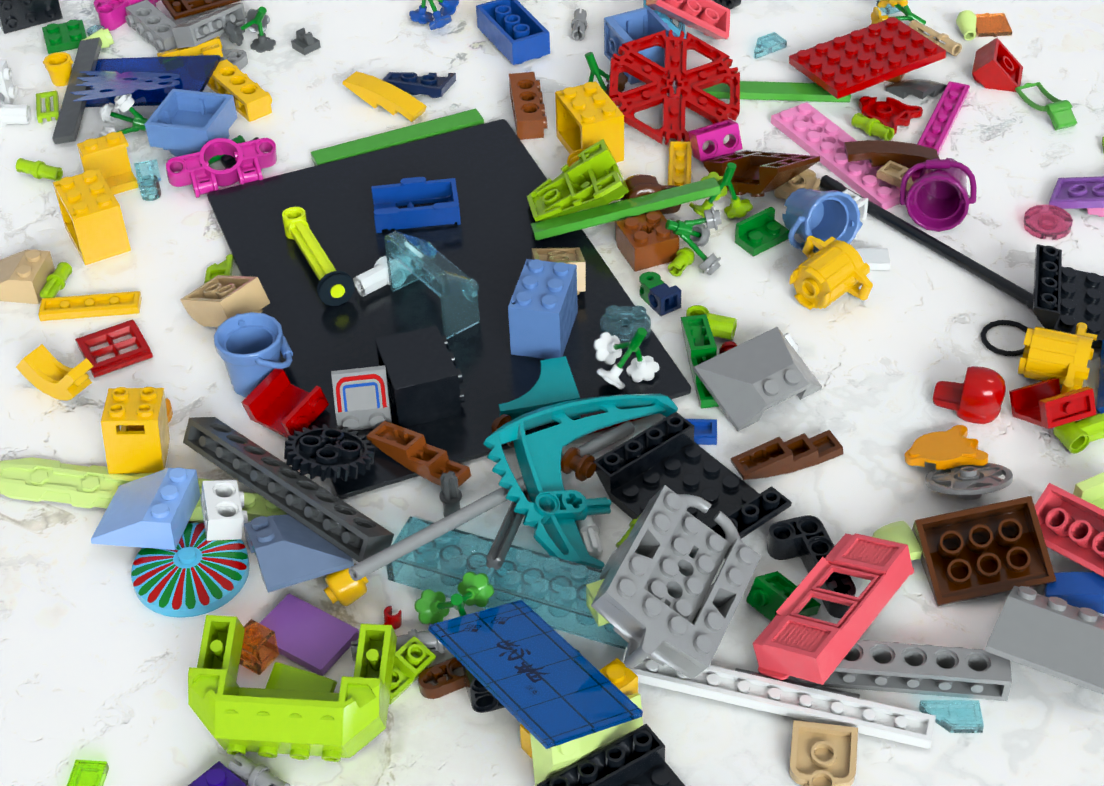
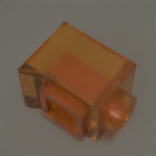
M251 619L244 626L245 633L239 664L260 675L279 656L275 632Z

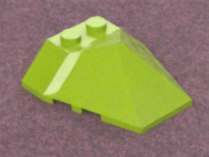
M604 139L578 154L579 160L570 167L567 164L561 168L563 173L553 181L550 178L547 179L527 196L533 218L536 222L607 205L614 200L621 199L629 192L621 170Z

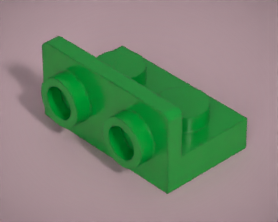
M769 207L736 224L735 243L754 257L788 240L790 230L775 220V209Z
M778 571L757 576L746 601L763 616L772 621L777 615L776 611L797 586ZM811 598L799 615L807 617L816 615L821 604Z

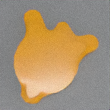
M956 425L947 431L932 432L920 436L915 440L912 447L906 451L905 462L910 466L925 467V462L936 464V470H945L962 465L984 466L988 463V454L978 450L977 439L966 438L968 435L966 426Z

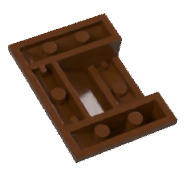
M242 0L161 1L174 20Z
M745 150L704 161V167L709 173L716 172L719 176H723L729 162L736 164L737 167L731 180L736 195L751 193V197H763L766 192L775 190L819 162L820 156Z

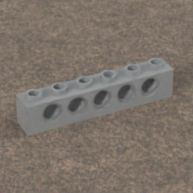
M858 640L823 685H817L1007 701L1012 678L1010 660L981 649Z

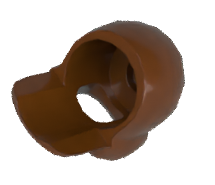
M633 175L625 180L629 192L620 201L678 186L660 185L656 177L651 175ZM681 204L660 209L662 214L676 213L680 210Z

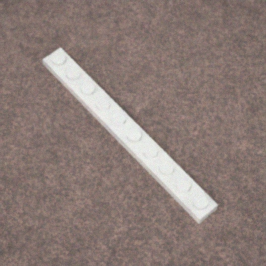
M626 647V649H625V652H624V655H623V658H622V662H623V663H624V660H625V655H626L627 647ZM648 657L635 668L630 669L638 676L639 683L814 723L857 727L858 733L930 749L936 719L935 715L709 665L707 669L694 679L686 677L666 664L662 666Z

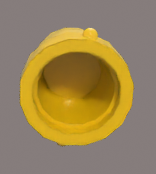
M56 52L46 56L43 64L49 73L52 83L55 86L68 85L73 64L71 56L65 52Z

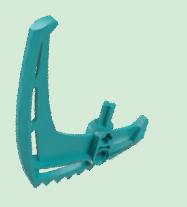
M663 394L610 395L565 401L536 409L511 420L488 436L483 445L492 450L487 458L497 463L492 471L502 477L498 485L509 490L505 498L516 503L513 512L525 515L523 525L534 528L533 537L560 567L573 573H599L605 564L589 555L575 522L585 520L587 515L610 514L612 503L607 497L586 499L584 495L576 490L564 489L561 476L562 449L576 439L605 427L655 414L668 417L677 412L678 408L668 396ZM602 411H605V412H606V413H602V414H597V415H592V416L584 417V418L577 419V420H572V419H570V417H575V416L584 415V414H589V413L602 412ZM555 421L559 423L558 425L525 435L526 430ZM513 441L520 471L531 502L527 500L505 458L502 444Z

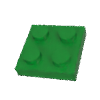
M70 20L66 23H53L42 27L48 54L77 49L80 41L87 38L82 20Z

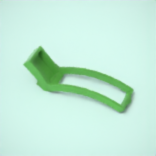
M1040 82L1026 83L1024 86L1016 87V92L1029 106L1036 110L1047 112L1055 131L1077 124L1071 110L1073 108L1068 100H1060L1052 96ZM1037 86L1054 103L1047 104L1046 106L1038 105L1031 101L1021 89Z

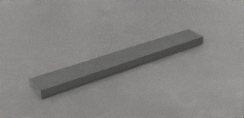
M100 37L81 40L52 137L55 144L76 141L87 100L74 102L73 100L86 95H74L70 92L90 90L91 86H77V84L88 82L77 79V77L94 76L80 73V71H95L102 46Z

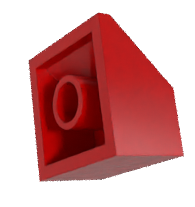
M995 38L976 51L972 76L976 82L981 83L985 88L1016 92V87L1021 85L1023 66L998 38Z

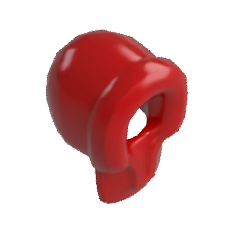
M978 366L967 367L964 383L939 381L936 383L933 403L936 406L956 411L957 416L964 421L977 424L990 423L1000 413L1006 393L1005 381L995 370Z

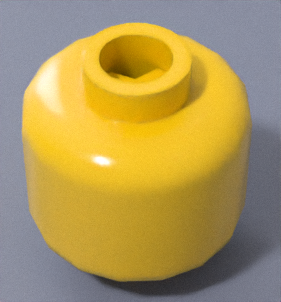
M349 568L325 576V582L328 587L324 589V592L333 604L339 601L341 605L349 606L367 592L366 584L369 581L366 576L358 581H354L349 574Z

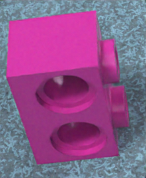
M731 119L688 131L693 157L703 163L715 157L726 156L743 149L739 125ZM729 134V140L724 144V137ZM706 141H709L708 147L705 150H703V144Z

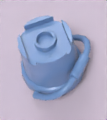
M800 188L791 193L784 204V206H787L786 214L782 213L784 224L790 230L788 234L789 243L801 251L805 242L798 243L794 239L795 234L805 241L808 236H814L825 242L833 236L836 238L835 240L845 241L850 244L863 225L860 221V211L856 201L849 194L836 190L818 191ZM814 246L813 252L815 253V250L819 251V249Z
M250 312L236 314V316L225 320L218 326L214 334L216 351L224 360L234 391L243 397H247L274 369L287 368L293 361V352L286 337L283 336L281 324L274 317L265 313ZM280 351H281L283 357L286 359L285 362H282V363H281Z

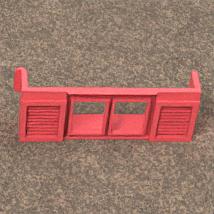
M845 533L829 554L819 560L776 611L777 615L753 642L759 666L758 672L778 680H785L789 676L823 685L908 576L914 573L908 545L856 533L854 535ZM833 572L871 580L859 597L820 588ZM812 597L850 606L837 624L799 615L800 611Z

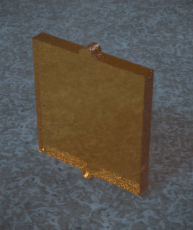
M1004 13L975 14L977 17L976 33L978 37L1012 35V29Z

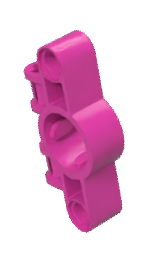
M95 0L94 7L98 12L101 28L103 30L108 28L109 31L117 29L126 23L125 16H127L125 7L144 0ZM148 0V1H149L150 3H152V4L156 7V3H157L158 1H160V0Z
M227 138L210 140L201 148L200 152L169 159L166 163L168 181L175 187L192 184L195 196L199 198L202 194L217 191L218 186H230L238 181L241 185L263 180L261 169L271 167L277 161L276 144L269 138H261L238 144ZM226 154L235 158L236 164L232 168L215 170L209 167L208 161L214 156Z

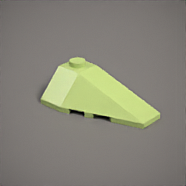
M635 693L621 697L642 716L640 694ZM640 717L548 749L530 733L535 786L643 725V718Z

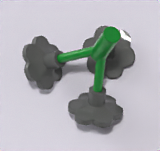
M266 8L250 9L247 12V17L244 19L245 24L243 26H237L228 21L224 31L228 35L229 40L238 46L242 45V40L244 39L242 33L249 27L252 33L259 31L258 39H254L250 45L252 50H256L259 53L273 50L276 41L266 37V34L263 33L270 22L269 16L265 15L267 12Z

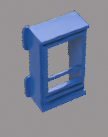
M425 177L401 179L399 184L371 186L376 233H382L384 229L391 230L395 228V230L455 224V222H457V225H461L455 178L426 181ZM435 203L431 206L414 207L415 204ZM405 205H407V208H401V209H399L398 207H396V206H405Z

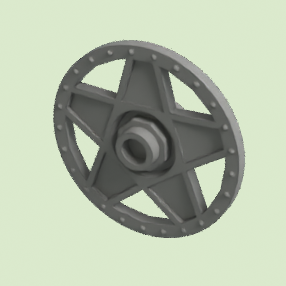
M987 463L984 466L962 465L945 470L934 469L925 478L927 487L933 491L958 495L959 498L965 500L980 498L982 494L1006 488L1012 483L1013 474L1010 469L1004 466ZM1004 475L1005 479L998 478V476Z

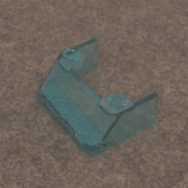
M397 231L385 236L391 291L394 292L417 280L422 281L440 297L443 331L447 339L480 323L479 287L473 278L467 276L437 251L430 242Z

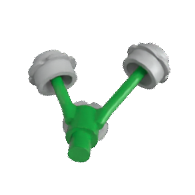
M710 207V209L704 210V218L685 220L684 222L680 220H667L665 228L673 231V234L679 235L703 260L699 265L703 270V274L708 272L712 275L721 266L718 262L721 260V257L717 258L714 253L707 257L698 247L705 246L708 243L710 237L709 229L715 228L717 230V225L722 224L719 210L714 211V208Z

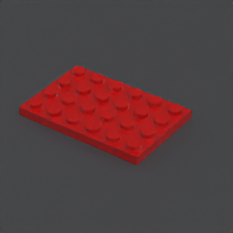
M890 17L885 21L871 24L866 28L852 31L850 34L841 37H835L831 41L817 44L812 48L800 50L789 56V64L839 99L946 58V50L897 18Z

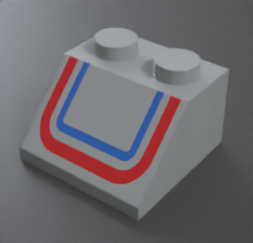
M385 365L331 371L338 429L342 430L345 427H348V431L375 429L383 421L392 423Z

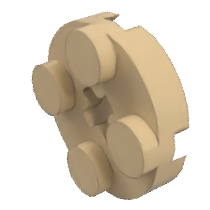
M806 169L776 188L774 195L779 199H787L791 193L800 188L819 191L820 178H816L814 171Z

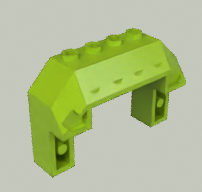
M206 615L197 668L189 667L188 705L223 749L227 750L226 753L235 755L240 752L246 755V752H258L259 756L266 758H276L277 754H290L291 758L298 760H307L309 756H321L322 760L339 762L341 758H351L386 729L397 636L392 625H360L354 676H342L340 692L329 693L239 687L236 681L245 628L237 617Z

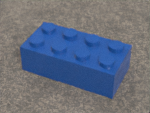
M494 0L476 6L477 27L513 65L522 64L532 59H539L550 54L549 31L518 0Z

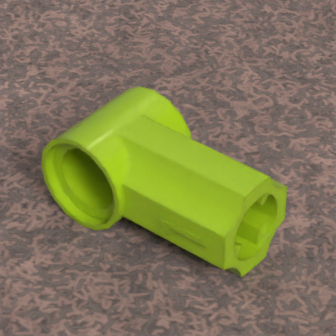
M694 305L686 310V316L706 314L713 337L733 340L737 327L736 318L711 314L706 307L701 305Z
M1104 413L1054 428L1053 434L1071 453H1079L1090 442L1104 438Z

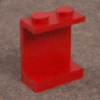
M274 369L241 402L250 420L286 438L289 435L294 436V431L302 432V428H307L329 405L321 387L316 386L310 393L290 383L283 369Z
M1056 377L1009 391L1013 417L1047 429L1097 415L1093 388L1083 387L1061 394L1059 378Z

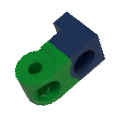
M655 272L641 274L639 277V282L641 283L640 297L659 316L681 308L680 288L676 285L669 287L661 280V276Z

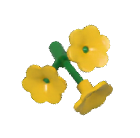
M880 0L877 5L879 8H884L890 4L892 7L899 9L906 15L895 17L900 21L909 20L911 22L912 20H917L924 25L926 24L925 20L911 12L907 5L908 0ZM874 7L871 13V24H877L890 17L888 15L881 16V11L878 7Z

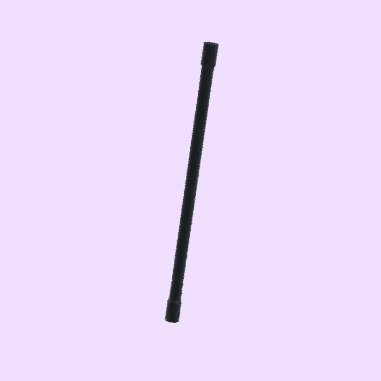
M824 175L820 180V188L826 191L836 190L843 192L848 189L828 175ZM868 200V214L1026 304L1028 308L1033 310L1032 293Z

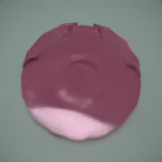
M1036 205L1025 212L1023 222L1025 230L1032 236L1039 239L1052 237V240H1058L1066 237L1071 232L1073 219L1067 211L1057 206Z

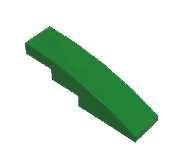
M703 314L681 317L687 356L701 409L719 407L693 370L695 366L717 356V346L707 316Z

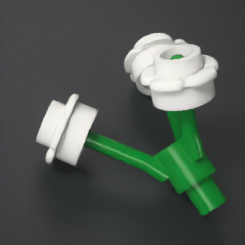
M132 94L116 96L114 99L115 106L113 103H109L101 107L100 117L104 123H115L118 119L133 124L132 127L116 131L113 126H103L102 131L99 132L100 137L106 136L111 132L122 131L123 134L139 130L145 131V123L148 119L144 118L132 107L135 102ZM119 110L121 112L129 110L134 115V118L119 114Z

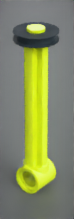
M301 207L285 209L282 212L285 236L295 240L319 279L317 293L321 301L329 306H339L347 302L352 297L355 289L350 275L343 271H336L310 230L305 210Z

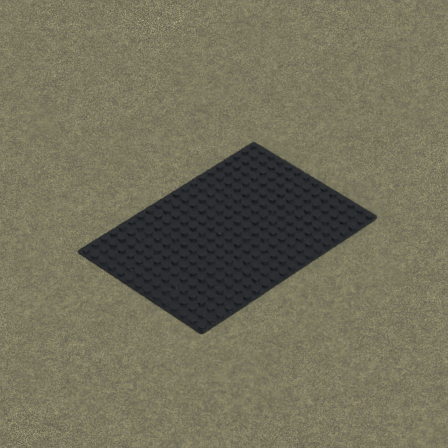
M505 119L207 194L208 201L228 247L233 254L241 276L258 277L270 301V304L262 308V313L274 317L282 326L283 336L286 337L293 352L291 365L283 369L290 383L309 393L316 386L321 387L329 403L326 409L307 427L310 430L312 425L318 428H323V424H326L328 428H333L334 425H337L331 371L379 366L375 339L437 325L440 334L446 335L448 342L447 350H452L454 354L455 368L459 367L462 373L463 383H459L465 402L461 403L462 414L407 427V429L423 434L426 444L447 451L449 460L459 464L489 455L492 450L484 446L483 443L492 434L491 427L493 421L499 417V404L513 401L529 392L540 377V360H545L511 355L508 306L526 259H532L531 248H580L586 262V291L580 292L577 295L578 313L563 354L567 358L580 399L626 394H663L670 399H675L690 394L691 386L582 229L535 240L531 223L536 221L533 218L527 196L544 183L547 178ZM425 177L426 181L455 178L461 225H457V222H455V224L395 230V228L391 230L384 229L382 233H376L371 186L399 184L401 179ZM435 203L415 204L414 207L431 206ZM405 205V206H396V207H398L399 209H401V208H407V205ZM289 207L303 208L310 230L336 271L346 272L352 280L356 276L374 268L379 258L389 256L392 259L415 246L421 249L426 264L407 274L403 282L398 286L391 287L387 284L364 297L358 293L355 287L352 297L347 302L339 306L326 305L321 301L317 293L319 279L295 240L285 236L282 212ZM640 327L644 328L647 331V335L639 346L641 355L653 357L654 361L659 364V370L654 373L655 377L650 381L634 382L632 377L627 375L626 372L627 367L631 365V361L636 358L635 352H632L623 365V371L619 376L620 381L625 384V387L621 390L605 381L596 371L600 368L610 371L614 364L619 363L628 348L621 349V357L616 358L614 364L607 365L604 361L597 360L596 350L593 346L594 341L600 339L601 333L608 332L611 336H617L620 343L630 342L637 329ZM280 351V357H281V363H282V362H285L286 359L283 357V355H282V353H281V351ZM391 408L392 423L398 425ZM602 411L581 415V418L602 414L606 412ZM552 422L526 430L525 435L558 425L559 423ZM374 429L357 430L358 436L366 435V440H368L367 435ZM371 443V446L375 447L374 464L371 465V470H366L365 475L358 474L357 479L348 476L347 481L337 478L336 482L331 480V483L338 498L344 499L420 475L404 467ZM507 443L501 445L503 450L513 448L507 445Z

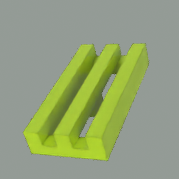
M57 91L36 94L38 123H42L44 118L47 119V122L52 121L51 117H55L58 120L60 108ZM52 96L54 111H51L50 97ZM41 98H45L46 112L43 113Z

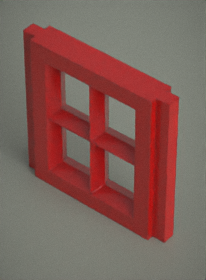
M133 319L75 339L84 360L87 358L93 365L90 371L94 378L153 357L150 347ZM131 334L133 337L115 344L113 342L114 339ZM109 343V346L92 352L90 350L91 347L99 344ZM137 344L138 349L120 355L119 350ZM110 353L115 354V357L103 360L98 363L95 360L96 358L102 357Z

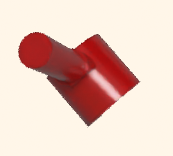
M387 606L384 609L383 625H392L394 630L398 629L402 624V611L400 610L398 614L392 615V606Z

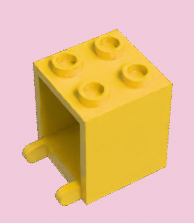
M109 388L101 418L108 473H155L164 470L170 443L164 388ZM119 425H144L145 431H128V426H121L120 431Z

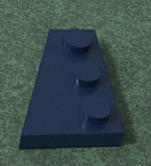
M389 72L382 80L405 92H409L411 95L424 94L429 95L431 98H439L454 84L456 73H448V77H437V73L417 76L414 72Z

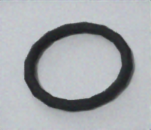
M997 320L990 322L983 328L981 340L987 349L1003 356H1019L1023 354L1024 348L1017 351H1005L996 348L988 342L986 333L992 327L999 325L1017 327L1025 333L1028 327L1011 320Z

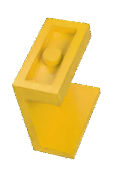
M122 131L111 132L106 136L87 139L77 144L84 172L99 169L114 195L138 188V183L131 171L126 147L129 145Z

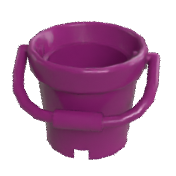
M935 158L915 164L907 170L902 178L900 204L906 205L908 215L922 228L938 232L951 230L964 220L968 214L969 204L976 203L977 185L975 176L969 167L952 158ZM922 169L919 178L914 181L906 197L908 179L912 173ZM966 175L970 181V195L967 192Z

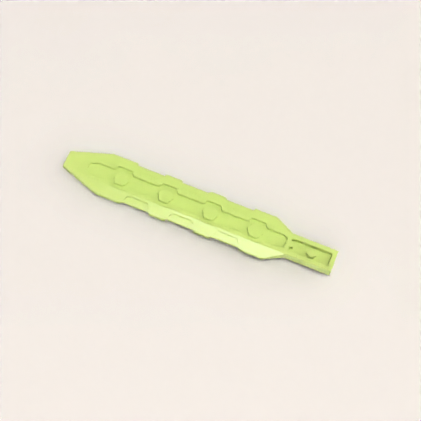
M33 457L0 461V494L9 498L39 502L45 500L68 503L82 508H108L120 485L153 473L109 474L108 467L92 465L88 467ZM198 478L199 489H200V495H201V492H202V481H216V480H209V479H201V478ZM244 492V508L242 510H247L248 521L260 516L287 515L286 512L258 493ZM201 496L190 517V522L204 523Z

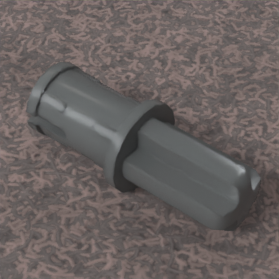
M453 471L443 473L440 477L442 491L439 498L443 503L444 517L461 509L460 500L462 499V493L458 489V479Z

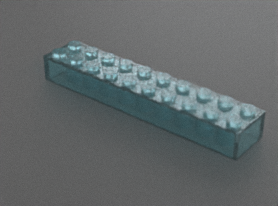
M410 516L393 544L433 524V522ZM453 529L386 565L388 580L421 590L441 591L448 598H451L453 594H460L457 587L463 581L464 574L470 571L476 575L484 573L488 576L489 584L494 588V594L489 598L488 604L482 608L496 612L522 605L543 626L621 649H626L628 643L613 630L614 626L611 623L598 627L586 605V585L602 580L599 578L602 572L600 569L515 545L510 546L500 569L496 570L493 567L489 569L486 566V557L494 540L458 529Z

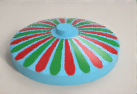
M189 523L175 550L141 548L133 562L131 578L138 599L150 610L169 617H194L212 612L231 601L243 588L249 575L250 564L246 547L241 539L207 541L204 523Z

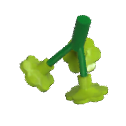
M732 162L727 164L723 176H719L716 172H711L708 176L701 179L705 180L714 177L720 185L721 194L711 196L702 205L689 204L697 214L704 218V210L710 209L714 205L713 201H717L720 197L725 196L728 192L726 186H728L732 198L730 199L731 204L724 209V212L729 219L735 217L742 218L753 209L749 199L740 200V197L736 196L731 180L737 166Z

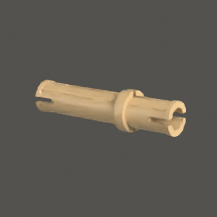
M912 20L908 26L945 49L951 55L957 56L961 52L962 45L950 39L947 34H941L917 20Z

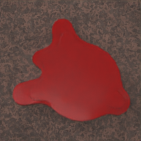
M863 96L859 99L862 115L871 119L876 118L883 125L893 128L895 130L894 135L897 132V126H909L912 118L921 117L923 114L922 107L906 105L890 97H886V101H877V97Z

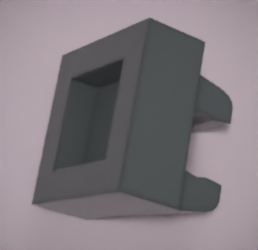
M305 28L296 31V39L291 41L292 48L303 55L321 48L320 40L313 37L311 32L305 33Z

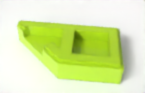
M233 254L227 255L226 260L220 264L214 263L207 268L204 284L217 275L232 276Z

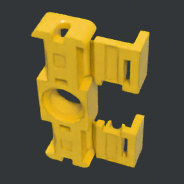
M219 36L198 46L159 52L157 56L160 65L165 66L166 72L170 73L185 68L183 60L203 54L205 62L223 57L221 50L223 47Z

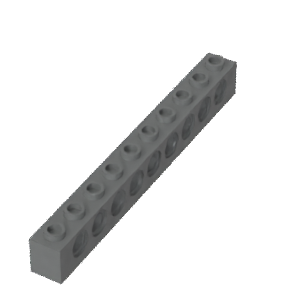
M216 417L189 418L183 440L184 444L356 561L361 562L391 546L394 537L392 532L308 477L301 476L300 472L292 471L291 466Z

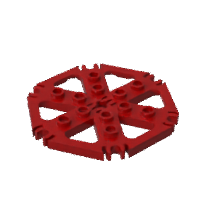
M666 30L624 43L618 49L619 55L614 53L610 60L608 96L616 106H619V110L624 114V122L661 144L663 137H665V145H668L671 138L676 141L683 139V142H690L689 132L685 129L686 107L710 120L712 124L728 120V118L736 121L740 113V72H738V67L729 68L733 62L732 59H729V55L687 32L685 39L684 31L680 32L679 37H675L672 34V30H669L668 36H666ZM654 46L662 47L664 49V67L638 52ZM687 50H695L712 60V62L686 71ZM621 72H626L646 84L625 92H619L618 75ZM674 81L677 88L675 94L672 86ZM720 83L727 84L730 88V103L726 104L703 89ZM662 104V127L659 129H653L634 116L636 112Z

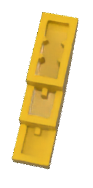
M354 72L342 83L376 109L380 105L392 115L399 112L411 122L422 115L427 107L398 87L361 72Z

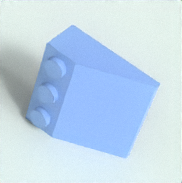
M166 468L120 485L91 538V543L175 550L201 496L196 469Z

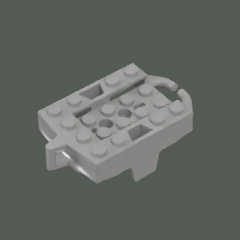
M666 485L649 500L627 539L610 556L599 576L604 581L591 606L614 626L613 630L628 643L624 664L628 669L635 668L648 657L662 666L666 664L686 677L694 679L709 667L761 556L742 542L735 525L723 512L719 511L713 520L725 532V539L687 511L688 508L693 507L705 514L711 507V503L699 496L677 494ZM723 559H725V562H724V564H723V566H722V568H721V570H720V572H719V574H718V576H717L715 582L711 585V583H712V581H713V579H714V577H715V575H716V573H717V571H718V569H719V567H720V565H721Z

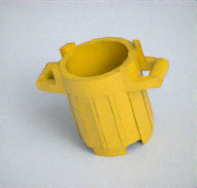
M808 236L802 252L808 259L801 263L790 276L789 284H794L797 293L794 297L801 305L810 310L812 308H826L846 292L861 300H866L873 287V283L866 276L870 272V266L863 262L860 254L852 245L845 241L835 240L836 238L833 236L825 242L814 236ZM814 246L819 249L816 253L813 252Z
M1083 322L1077 324L1075 334L1035 327V329L1027 328L1023 344L1025 348L1022 358L1020 357L1018 373L1023 374L1025 378L1039 381L1055 377L1059 378L1060 385H1062L1061 394L1083 388V381L1088 379L1090 368H1087L1088 360H1092L1094 349L1091 348L1092 342L1097 340V335L1086 333L1087 324Z

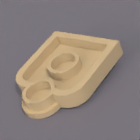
M793 720L789 773L793 781L802 786H851L856 774L858 728Z

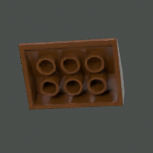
M1032 496L914 521L912 531L921 547L922 555L920 560L937 606L1010 592L1014 586L1034 587L1056 582Z

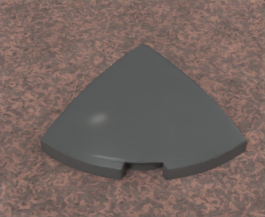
M914 79L891 84L886 87V91L902 99L910 94L924 99L928 95L933 98L945 90L947 85L931 80Z

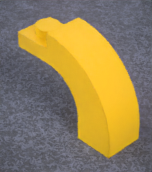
M43 344L24 357L16 366L22 375L37 389L58 400H71L92 383L87 372L93 365L87 358L76 367L69 368L60 363Z

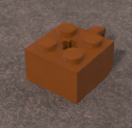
M660 210L616 221V243L618 249L634 272L672 262L677 256L679 236L665 228L667 220Z

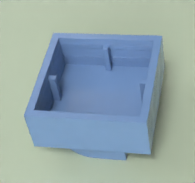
M172 89L145 123L150 147L169 150L171 154L178 157L200 152L201 148L210 140L216 138L228 139L230 137L229 128L237 119L233 95Z

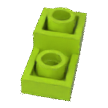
M415 636L395 652L389 705L436 659V655Z
M275 662L265 689L334 693L337 681Z

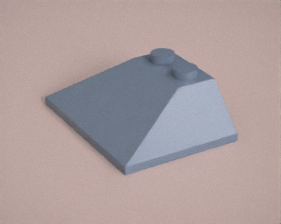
M289 514L268 517L260 516L244 524L247 545L251 554L255 553L262 580L268 593L354 566V562L349 555Z

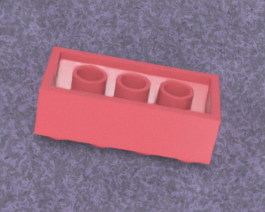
M646 0V5L651 9L682 22L706 36L716 40L728 39L730 9L712 0Z
M1049 483L1035 504L1046 547L1104 578V510Z

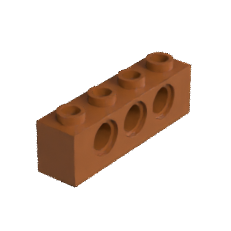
M534 72L509 74L510 97L518 138L520 140L544 138V129H547L548 126L540 80H536Z

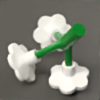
M638 328L630 342L620 343L617 336H611L608 332L601 333L600 339L594 341L593 346L596 350L597 360L604 361L607 365L614 364L616 358L622 355L621 349L628 348L619 363L614 364L610 371L602 368L596 371L605 381L621 390L625 387V384L620 381L619 376L623 371V365L632 352H635L636 358L627 367V375L631 376L634 382L650 381L655 377L654 373L659 370V364L651 356H642L639 348L647 335L646 329Z

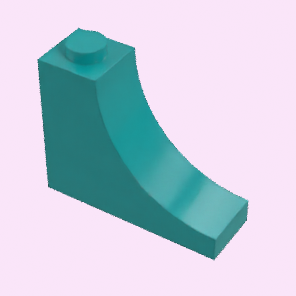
M566 356L540 360L541 374L537 383L523 396L513 401L499 404V417L507 414L513 420L525 413L545 406L580 399ZM581 415L570 417V419L581 418Z

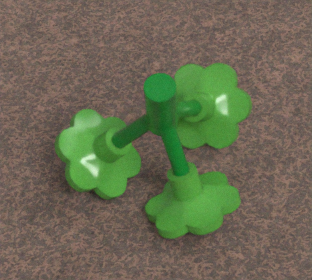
M467 572L463 576V581L457 587L460 594H453L449 602H445L446 597L441 591L424 590L421 593V598L416 600L414 604L415 610L419 613V621L422 624L430 623L432 626H439L443 622V617L449 614V608L453 607L455 610H458L462 621L469 619L464 609L465 604L468 606L484 607L488 604L489 598L494 594V588L489 584L488 576L484 573L476 575L474 572Z

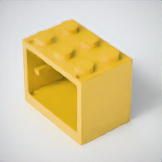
M595 81L556 91L557 138L569 154L577 149H587L604 139L616 163L624 161V114L601 86Z
M99 169L87 170L82 174L64 177L59 181L53 182L65 228L85 265L131 251L120 205Z

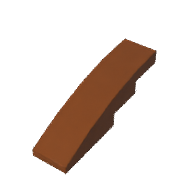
M383 421L367 435V439L371 440L372 444L389 457L441 486V475L449 471L455 473L458 479V488L472 476L468 466L449 460L447 451L426 444L423 434Z

